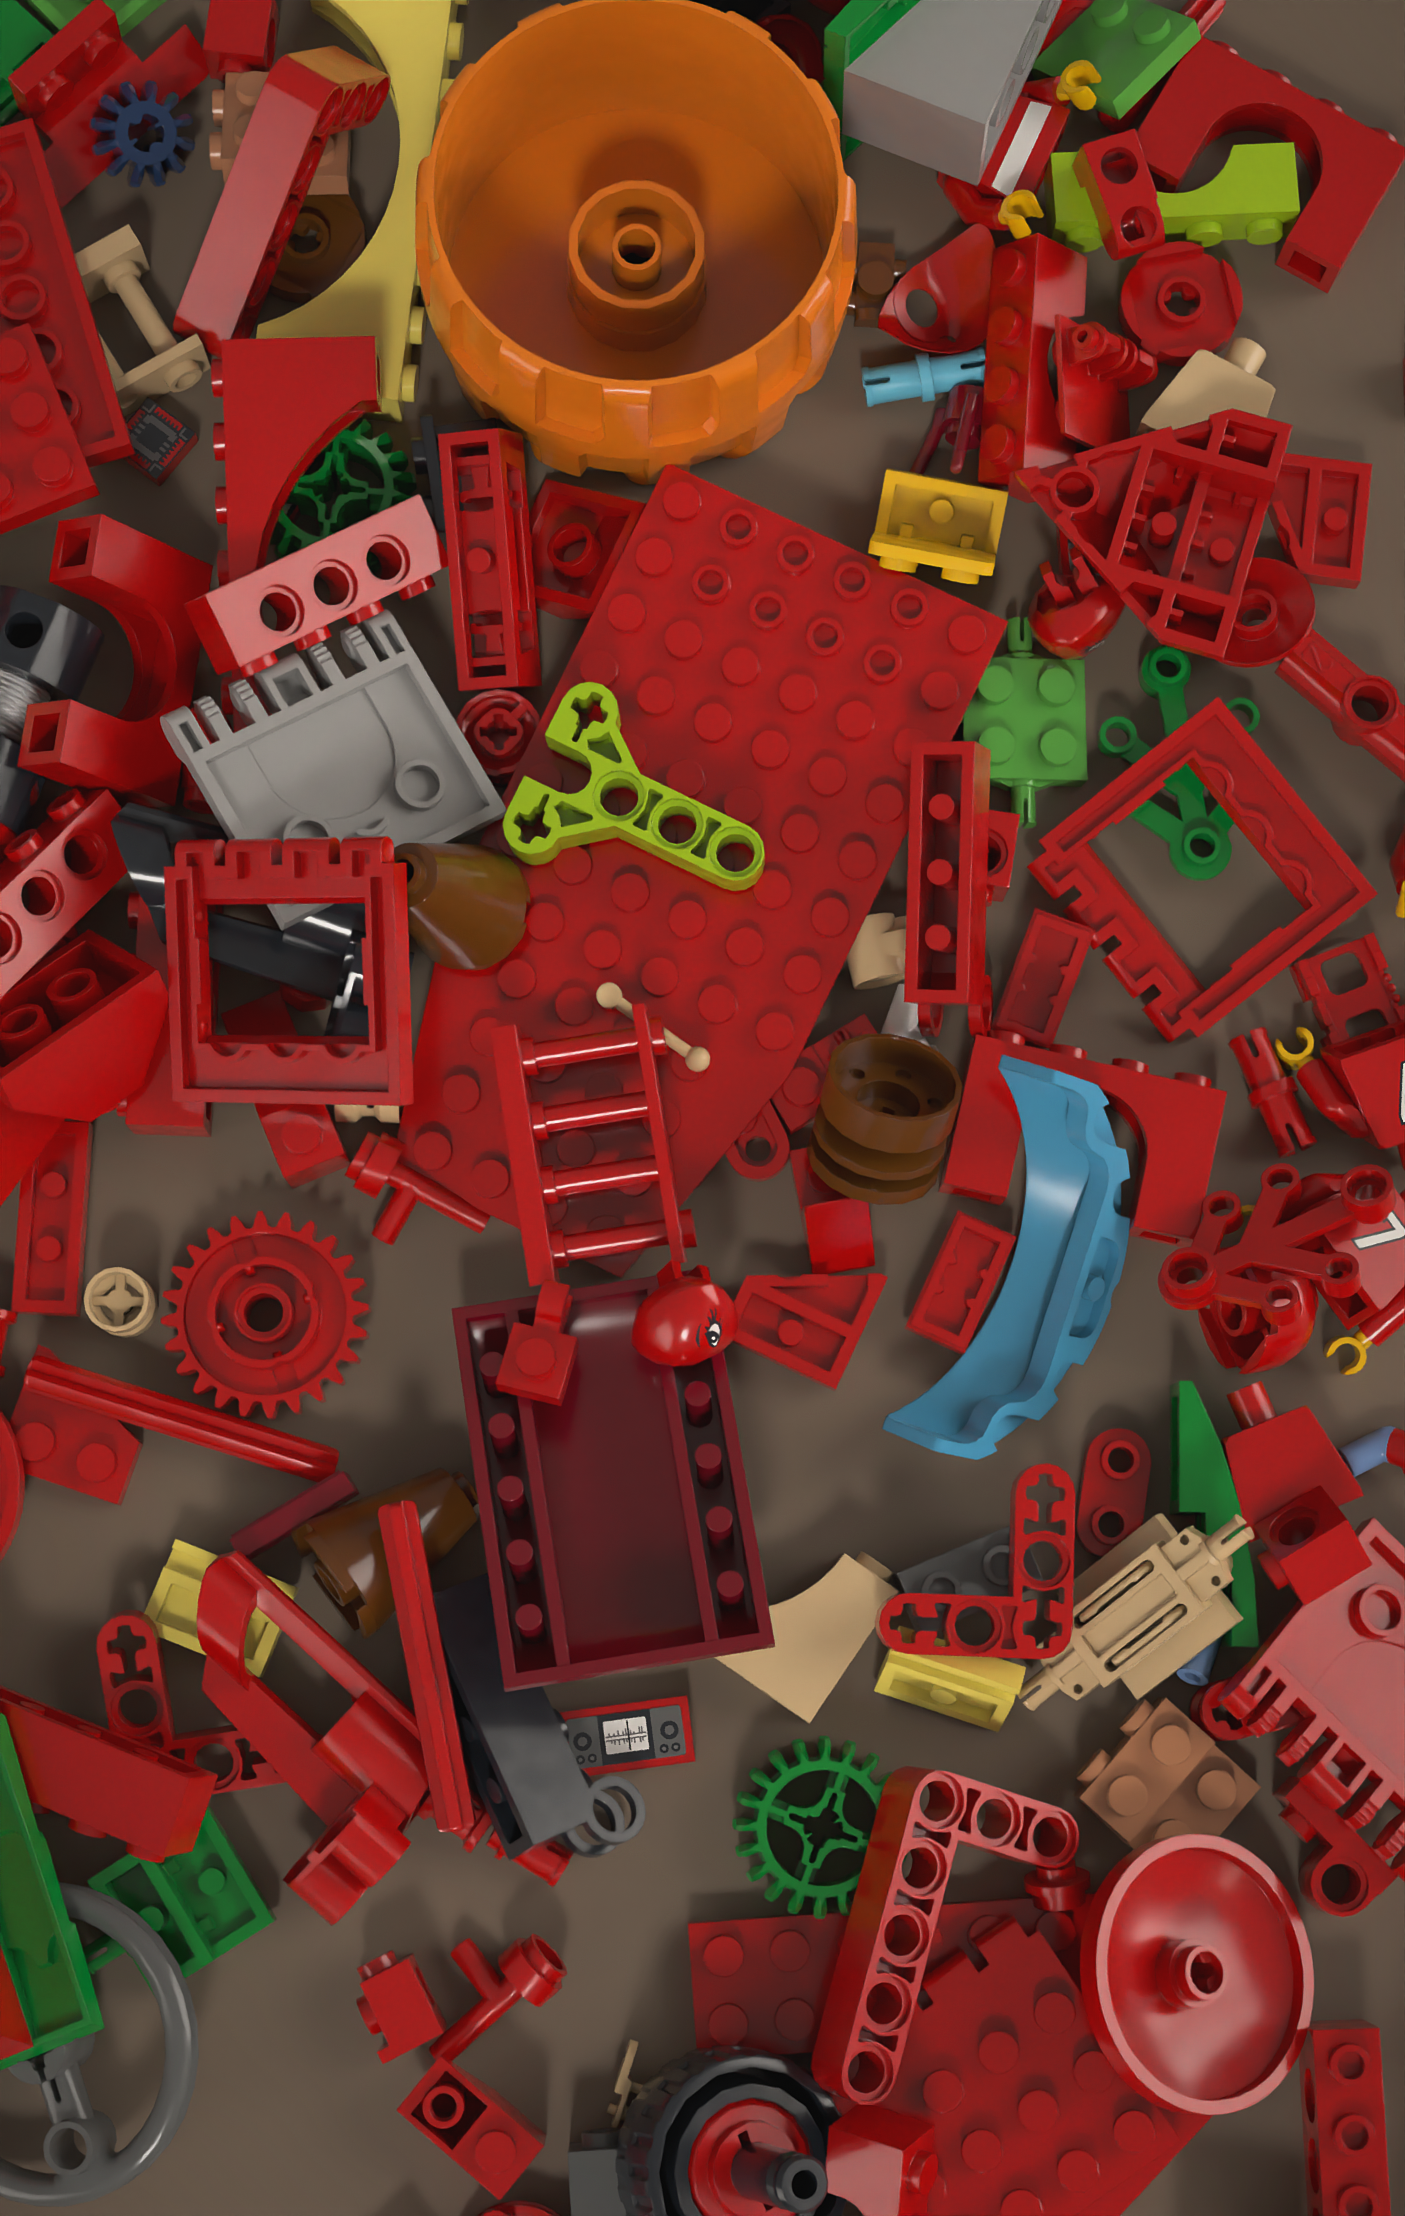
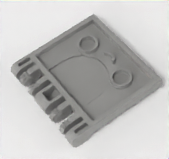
M387 609L361 622L363 634L357 625L340 631L343 650L358 672L345 679L332 654L322 642L306 648V658L319 684L324 689L322 691L318 688L303 660L296 653H292L278 660V663L253 674L256 687L269 711L272 713L270 716L266 713L257 695L254 694L253 689L246 682V679H239L229 684L231 701L236 710L239 711L244 723L248 726L233 733L218 705L210 696H204L194 701V712L210 742L213 743L211 745L194 715L185 705L160 717V723L167 740L177 757L187 766L229 840L278 838L283 843L287 838L336 837L341 844L342 839L345 837L388 836L392 839L394 848L404 843L453 844L504 817L507 811L504 803L396 619ZM267 904L281 930L333 905Z

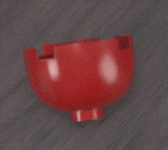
M1235 1245L1220 1247L1218 1253ZM1252 1267L1234 1276L1264 1284L1275 1280H1286L1293 1283L1299 1291L1302 1312L1293 1323L1277 1326L1267 1322L1263 1317L1262 1310L1258 1308L1215 1300L1209 1304L1210 1309L1206 1307L1198 1309L1199 1322L1208 1347L1217 1361L1226 1369L1240 1368L1241 1371L1238 1374L1267 1371L1284 1365L1306 1347L1310 1339L1319 1306L1318 1293L1310 1279ZM1278 1299L1271 1305L1281 1307L1288 1304L1290 1300Z

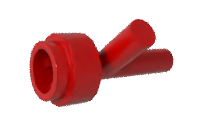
M370 1131L367 1132L344 1176L355 1181L353 1188L376 1199L385 1183L395 1188L371 1232L374 1237L393 1246L418 1201L478 1234L482 1233L491 1215L475 1208L462 1197L438 1182L397 1161L406 1143L385 1132H382L380 1137Z
M533 1933L527 1939L519 1937L497 1957L498 1964L505 1975L502 1979L471 1938H467L451 1951L450 1956L483 1998L429 2046L430 2054L435 2060L440 2055H443L450 2061H453L522 1997L534 2006L542 2007L562 1988L561 1979L567 1975V1968L557 1952L537 1934Z

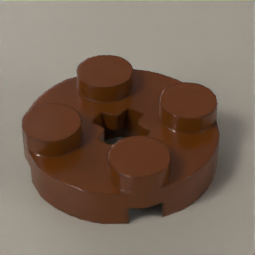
M348 194L306 195L269 288L270 293L286 301L308 303L336 282L362 254L367 246L365 225L360 218L354 201ZM310 230L318 232L316 240L319 247L316 250L308 251L307 253L296 252V245L291 240L294 234L305 236Z

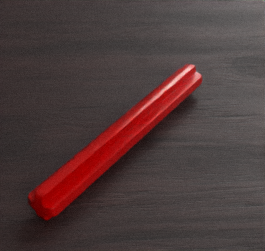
M42 1355L33 1356L25 1372L24 1388L28 1392L314 1482H320L335 1473L339 1461V1451L336 1448Z
M399 1500L380 1506L377 1515L436 1827L440 1832H458L473 1826L476 1816L417 1504L413 1500Z

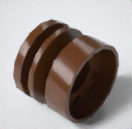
M863 1034L845 1040L831 1054L820 1103L817 1107L806 1153L813 1171L829 1187L852 1199L876 1205L905 1204L923 1197L936 1184L940 1163L945 1153L947 1136L951 1133L959 1106L963 1084L956 1068L940 1052L915 1039L894 1034Z

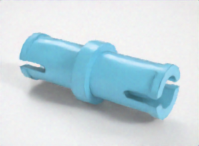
M978 347L975 350L929 357L928 352L916 353L915 360L871 368L862 367L861 376L863 389L866 392L864 393L867 407H872L874 404L921 397L922 402L935 400V394L950 392L954 386L974 385L984 387L985 365L983 361L986 359L983 347Z

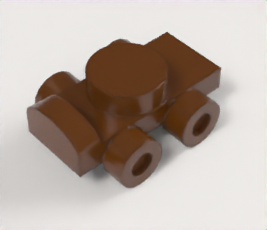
M859 241L854 275L856 291L851 293L846 316H854V327L877 328L880 311L893 289V284L898 283L906 274L907 260L895 259V243Z

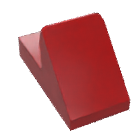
M807 1148L790 1150L789 1162L811 1274L834 1275L875 1267L869 1203L852 1199L829 1187L813 1171L806 1153Z

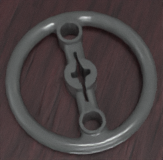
M63 1882L58 1883L68 1917H73L95 1926L116 1940L136 1961L149 1981L159 2005L164 2028L165 2062L162 2083L151 2113L142 2129L119 2152L114 2151L117 2141L116 2129L107 2115L92 2109L79 2067L87 2061L93 2051L94 2033L80 2039H73L74 2041L23 2062L19 2061L17 2064L8 2067L10 2072L20 2081L31 2085H40L52 2124L43 2144L44 2157L49 2167L56 2173H43L25 2169L0 2157V2196L15 2202L45 2207H66L94 2201L128 2184L148 2169L171 2143L185 2118L195 2088L199 2059L198 2024L191 1993L179 1964L162 1938L141 1916L115 1898L89 1887ZM74 2130H77L86 2142V2155L78 2150L74 2142Z

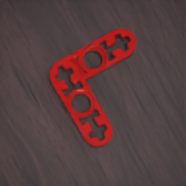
M1048 1463L1037 1464L1019 1472L1013 1481L1010 1493L1008 1597L929 1593L895 1594L886 1599L877 1610L875 1626L881 1642L892 1651L917 1655L1046 1659L1053 1658L1063 1652L1070 1642L1073 1630L1075 1489L1068 1473L1056 1465ZM1040 1474L1047 1476L1049 1487L1059 1488V1500L1047 1504L1046 1523L1060 1521V1535L1046 1530L1024 1534V1520L1034 1523L1038 1522L1039 1519L1038 1502L1027 1499L1026 1489L1027 1487L1038 1485ZM1038 1541L1047 1542L1053 1546L1059 1557L1058 1570L1051 1578L1043 1581L1031 1577L1024 1568L1023 1562L1027 1548ZM1023 1587L1035 1591L1059 1589L1058 1602L1044 1600L1045 1620L1056 1622L1057 1630L1055 1636L1044 1638L1042 1648H1036V1641L1033 1636L1024 1635L1023 1633L1024 1621L1035 1620L1037 1599L1022 1601ZM908 1603L912 1604L914 1616L938 1618L935 1604L945 1603L946 1609L941 1623L945 1645H934L938 1631L921 1630L912 1632L910 1643H903L901 1632L890 1629V1616L901 1615L903 1604ZM970 1606H977L986 1611L992 1625L990 1635L986 1641L975 1646L967 1645L961 1641L955 1629L957 1616L963 1609Z
M127 1609L115 1613L105 1622L97 1637L96 1650L109 1730L177 1758L178 1755L175 1749L184 1748V1761L196 1766V1754L203 1746L211 1743L226 1747L231 1752L233 1768L227 1775L217 1778L212 1795L286 1782L263 1756L254 1757L252 1762L254 1772H244L246 1752L240 1739L245 1737L234 1725L176 1734L161 1638L159 1637L156 1624L143 1612ZM122 1625H130L134 1636L144 1635L146 1643L141 1644L135 1653L137 1672L149 1666L152 1669L153 1676L135 1674L119 1682L116 1681L115 1673L124 1674L128 1669L124 1648H113L111 1640L116 1639L120 1634ZM133 1689H142L149 1692L157 1703L156 1716L144 1724H135L127 1720L120 1708L121 1698L126 1692ZM250 1743L249 1752L257 1751Z

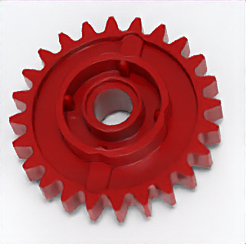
M257 1211L254 1225L248 1229L235 1215L231 1217V1233L228 1236L223 1237L218 1231L209 1227L207 1234L211 1245L208 1249L203 1250L191 1244L186 1247L194 1260L191 1268L173 1266L171 1271L183 1284L181 1289L163 1291V1297L177 1305V1311L160 1318L161 1324L172 1329H178V1335L167 1342L165 1348L172 1353L185 1352L186 1357L176 1368L177 1373L181 1376H186L198 1372L199 1377L195 1382L193 1391L197 1395L202 1396L216 1388L215 1407L224 1410L234 1399H238L240 1416L249 1419L256 1405L262 1404L267 1418L276 1420L280 1404L287 1402L290 1409L296 1415L302 1414V1397L304 1395L310 1394L314 1399L323 1404L326 1402L322 1386L325 1381L329 1380L340 1386L346 1384L342 1373L339 1371L341 1363L360 1364L361 1359L350 1349V1344L352 1341L369 1339L370 1334L360 1326L355 1325L356 1318L371 1313V1307L369 1304L354 1301V1296L367 1287L364 1278H346V1274L352 1269L356 1261L351 1254L333 1258V1254L339 1244V1240L334 1235L323 1239L319 1243L315 1242L318 1227L315 1222L310 1220L299 1232H295L293 1217L290 1213L284 1212L277 1226L270 1227L266 1214L263 1211ZM265 1299L280 1301L283 1307V1317L280 1324L268 1332L254 1330L250 1322V1315L254 1306Z

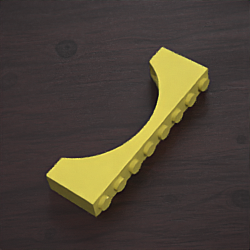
M310 0L312 11L334 25L346 35L367 57L373 67L390 75L391 83L388 94L392 100L400 129L399 165L394 189L386 212L374 236L358 259L328 289L305 305L281 317L259 324L256 339L375 336L380 348L382 412H366L360 418L403 423L405 402L415 403L417 397L419 366L410 363L413 344L423 345L427 317L426 308L418 306L420 281L415 250L417 171L420 161L430 156L435 133L440 122V102L455 80L448 79L451 60L461 61L464 24L457 23L456 17L458 4L468 5L469 0Z

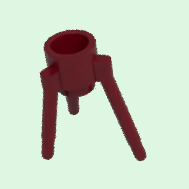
M958 385L950 390L946 408H937L935 410L932 427L909 472L924 473L943 434H945L946 441L954 446L950 471L954 474L961 472L967 450L980 447L984 388L974 385Z

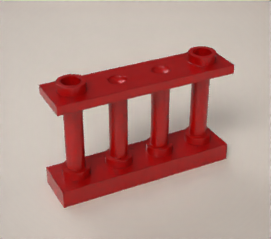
M645 1003L632 1005L635 1027L535 1042L533 1036L523 1038L521 1027L517 1024L489 1028L529 1287L542 1285L544 1279L561 1282L559 1269L568 1268L570 1260L669 1245L671 1260L684 1263L688 1262L686 1249L697 1247L692 1209H679L656 1056L667 1054L662 1017L649 1018L648 1007ZM639 1052L645 1091L545 1106L543 1100L532 1101L529 1076L539 1075V1068ZM649 1116L655 1155L556 1171L553 1164L542 1166L539 1140L549 1139V1132ZM659 1181L665 1215L663 1220L565 1235L563 1229L552 1230L549 1204L559 1203V1196Z

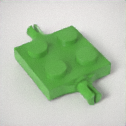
M1014 617L1006 620L1008 621V653L992 657L959 725V741H976L991 750L990 785L1011 792V813L1020 814L1018 828L1023 824V829L1037 826L1035 792L1050 786L1082 787L1087 782L1085 660L1047 659L1040 655L1032 654V630L1027 620L1028 617H1024L1021 622L1020 617Z

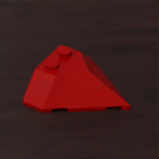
M1231 408L1210 414L1208 420L1174 430L1172 426L1090 449L1074 454V458L1041 469L1036 465L1014 472V477L1160 644L1223 661L1240 605L1242 591L1293 425Z

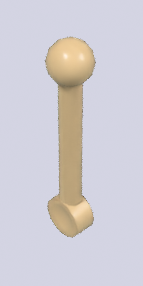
M614 983L602 984L596 993L599 1004L606 1009L616 1008L634 1021L633 1004L623 998L621 989ZM663 1027L666 1045L685 1058V1063L690 1070L700 1072L709 1066L710 1055L705 1048L691 1047Z

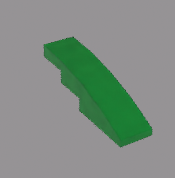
M1178 1381L1170 1386V1515H1195V1529L1211 1536L1229 1522L1234 1515L1237 1514L1242 1517V1513L1221 1442L1193 1381ZM1245 1525L1229 1536L1227 1540L1229 1541L1241 1530L1245 1529ZM1246 1542L1231 1554L1233 1558L1231 1576L1234 1580L1221 1589L1243 1617V1620L1223 1635L1221 1647H1259L1254 1573L1248 1542Z

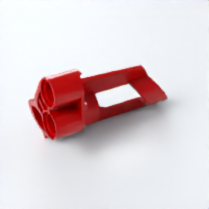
M239 1550L221 1554L206 1568L198 1598L197 1634L201 1649L207 1654L201 1690L327 1826L325 1831L292 1866L283 1878V1881L327 1923L333 1926L351 1909L368 1887L372 1888L383 1878L411 1844V1841L404 1834L430 1795L416 1716L402 1700ZM256 1607L350 1693L353 1701L352 1706L324 1736L317 1733L245 1666V1637L251 1615Z

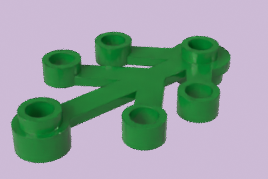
M1163 645L1147 653L1139 668L1138 680L1142 690L1148 696L1158 700L1164 735L1167 738L1189 720L1183 690L1191 676V664L1183 651ZM1161 660L1171 661L1177 668V675L1174 677L1162 676L1157 671L1156 663ZM1235 698L1229 701L1226 707L1230 711L1240 710L1248 716L1249 726L1244 729L1251 735L1260 720L1257 706L1246 698ZM1115 716L1107 719L1102 724L1097 735L1098 748L1104 755L1110 758H1120L1131 766L1153 749L1137 738L1136 727L1125 717ZM1110 729H1120L1126 734L1128 743L1124 746H1114L1107 740L1106 732ZM1185 763L1179 771L1174 772L1163 781L1166 784L1163 788L1177 798L1180 819L1150 800L1145 801L1126 818H1132L1169 844V860L1180 875L1194 881H1206L1218 876L1230 861L1232 845L1227 832L1234 822L1220 804L1207 817L1202 792L1205 786L1187 763ZM1194 839H1204L1211 846V855L1204 858L1196 856L1190 848V842Z

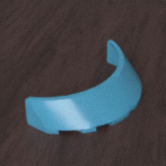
M1006 1055L1001 1056L998 1068L1005 1078L1017 1106L1026 1152L1024 1212L1018 1243L1009 1272L988 1318L961 1358L924 1394L901 1409L888 1414L882 1426L883 1430L930 1450L974 1460L981 1459L998 1451L994 1443L1015 1430L1027 1418L1039 1421L1059 1400L1054 1389L1063 1379L1073 1363L1084 1365L1110 1312L1112 1293L1119 1283L1122 1274L1130 1228V1218L1121 1216V1182L1130 1178L1127 1152L1125 1149L1116 1147L1111 1125L1103 1108L1109 1102L1097 1084Z

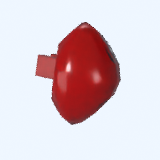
M1076 547L1069 549L1071 560L1075 565L1072 571L1073 574L1066 576L1056 574L1052 570L1049 560L1039 565L1042 577L1046 583L1035 592L1028 609L1027 619L1037 641L1050 653L1066 660L1084 658L1101 646L1117 625L1126 607L1123 600L1102 576L1093 572L1087 559Z
M670 1260L656 1274L659 1288L644 1299L636 1309L631 1332V1344L639 1354L660 1365L674 1367L695 1365L720 1353L732 1342L739 1328L738 1313L733 1301L724 1288L711 1281L707 1266L698 1264L686 1276H683L680 1261Z

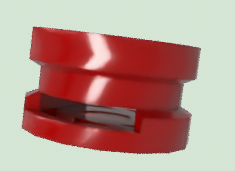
M495 689L481 692L469 700L458 714L456 723L492 785L495 787H506L540 721V717L530 701L513 691Z

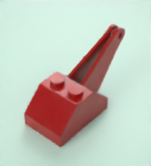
M90 929L32 967L0 998V1207L65 1119L92 1122L99 1116L117 1108L124 1098L143 1086L169 1009L168 991L158 969Z

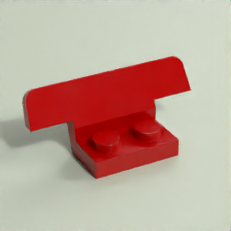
M93 0L8 77L18 109L27 119H33L38 132L50 144L44 153L61 209L100 175L116 157L112 150L97 156L93 155L91 150L94 144L108 140V133L95 132L89 128V122L92 118L112 119L98 103L102 96L109 95L123 106L119 95V85L129 81L140 101L141 89L144 83L150 80L157 84L155 103L159 104L163 97L171 92H175L179 96V103L208 76L209 71L203 48L186 24L142 62L123 42L115 12L102 0ZM142 118L139 124L128 127L129 139L137 138L138 140L147 132V128L151 123Z

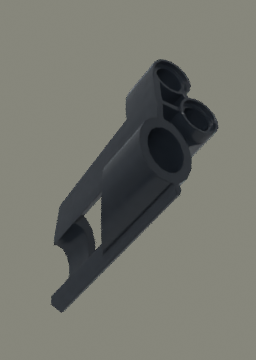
M128 802L113 817L111 821L112 830L133 883L149 908L159 938L163 944L167 945L164 867L175 866L170 841L177 843L180 840L221 839L227 844L229 839L221 826ZM365 903L333 904L285 930L208 910L209 960L331 1001L332 1005L324 1036H369L368 1005H364L362 968V938L366 937ZM409 951L410 972L414 959V952Z

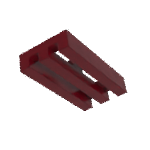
M338 1470L231 1535L232 1538L229 1541L235 1551L239 1550L249 1560H252L290 1537L292 1529L302 1522L340 1507L358 1496L360 1492L350 1475Z

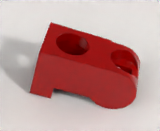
M1136 129L1082 144L1072 167L1080 188L1085 187L1098 221L1103 244L1110 258L1117 261L1164 246L1165 228L1157 202L1158 195Z

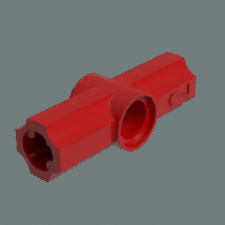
M1311 629L1309 635L1282 661L1274 673L1331 720L1333 731L1340 740L1349 745L1362 746L1405 782V706L1400 702L1397 690L1390 681L1383 677L1367 675L1314 629ZM1362 700L1371 704L1377 712L1378 720L1370 722L1359 718L1353 711L1352 701Z

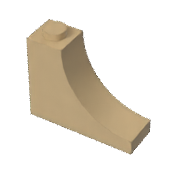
M862 1551L855 1560L844 1553L834 1566L809 1589L791 1599L769 1606L775 1647L714 1658L810 1724L874 1629L879 1607L886 1599L899 1592L887 1583L893 1572Z

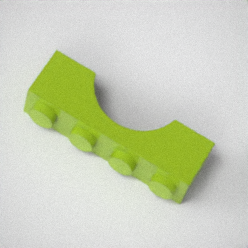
M1294 142L1233 145L1224 168L1206 185L1185 193H1163L1156 191L1158 195L1157 202L1164 222L1165 243L1185 241L1209 247L1220 243L1222 240L1247 239L1251 244L1266 245L1288 237L1300 213ZM1078 152L1051 153L1044 177L1048 238L1078 253L1094 251L1100 246H1104L1098 221L1085 187L1080 188L1072 167Z

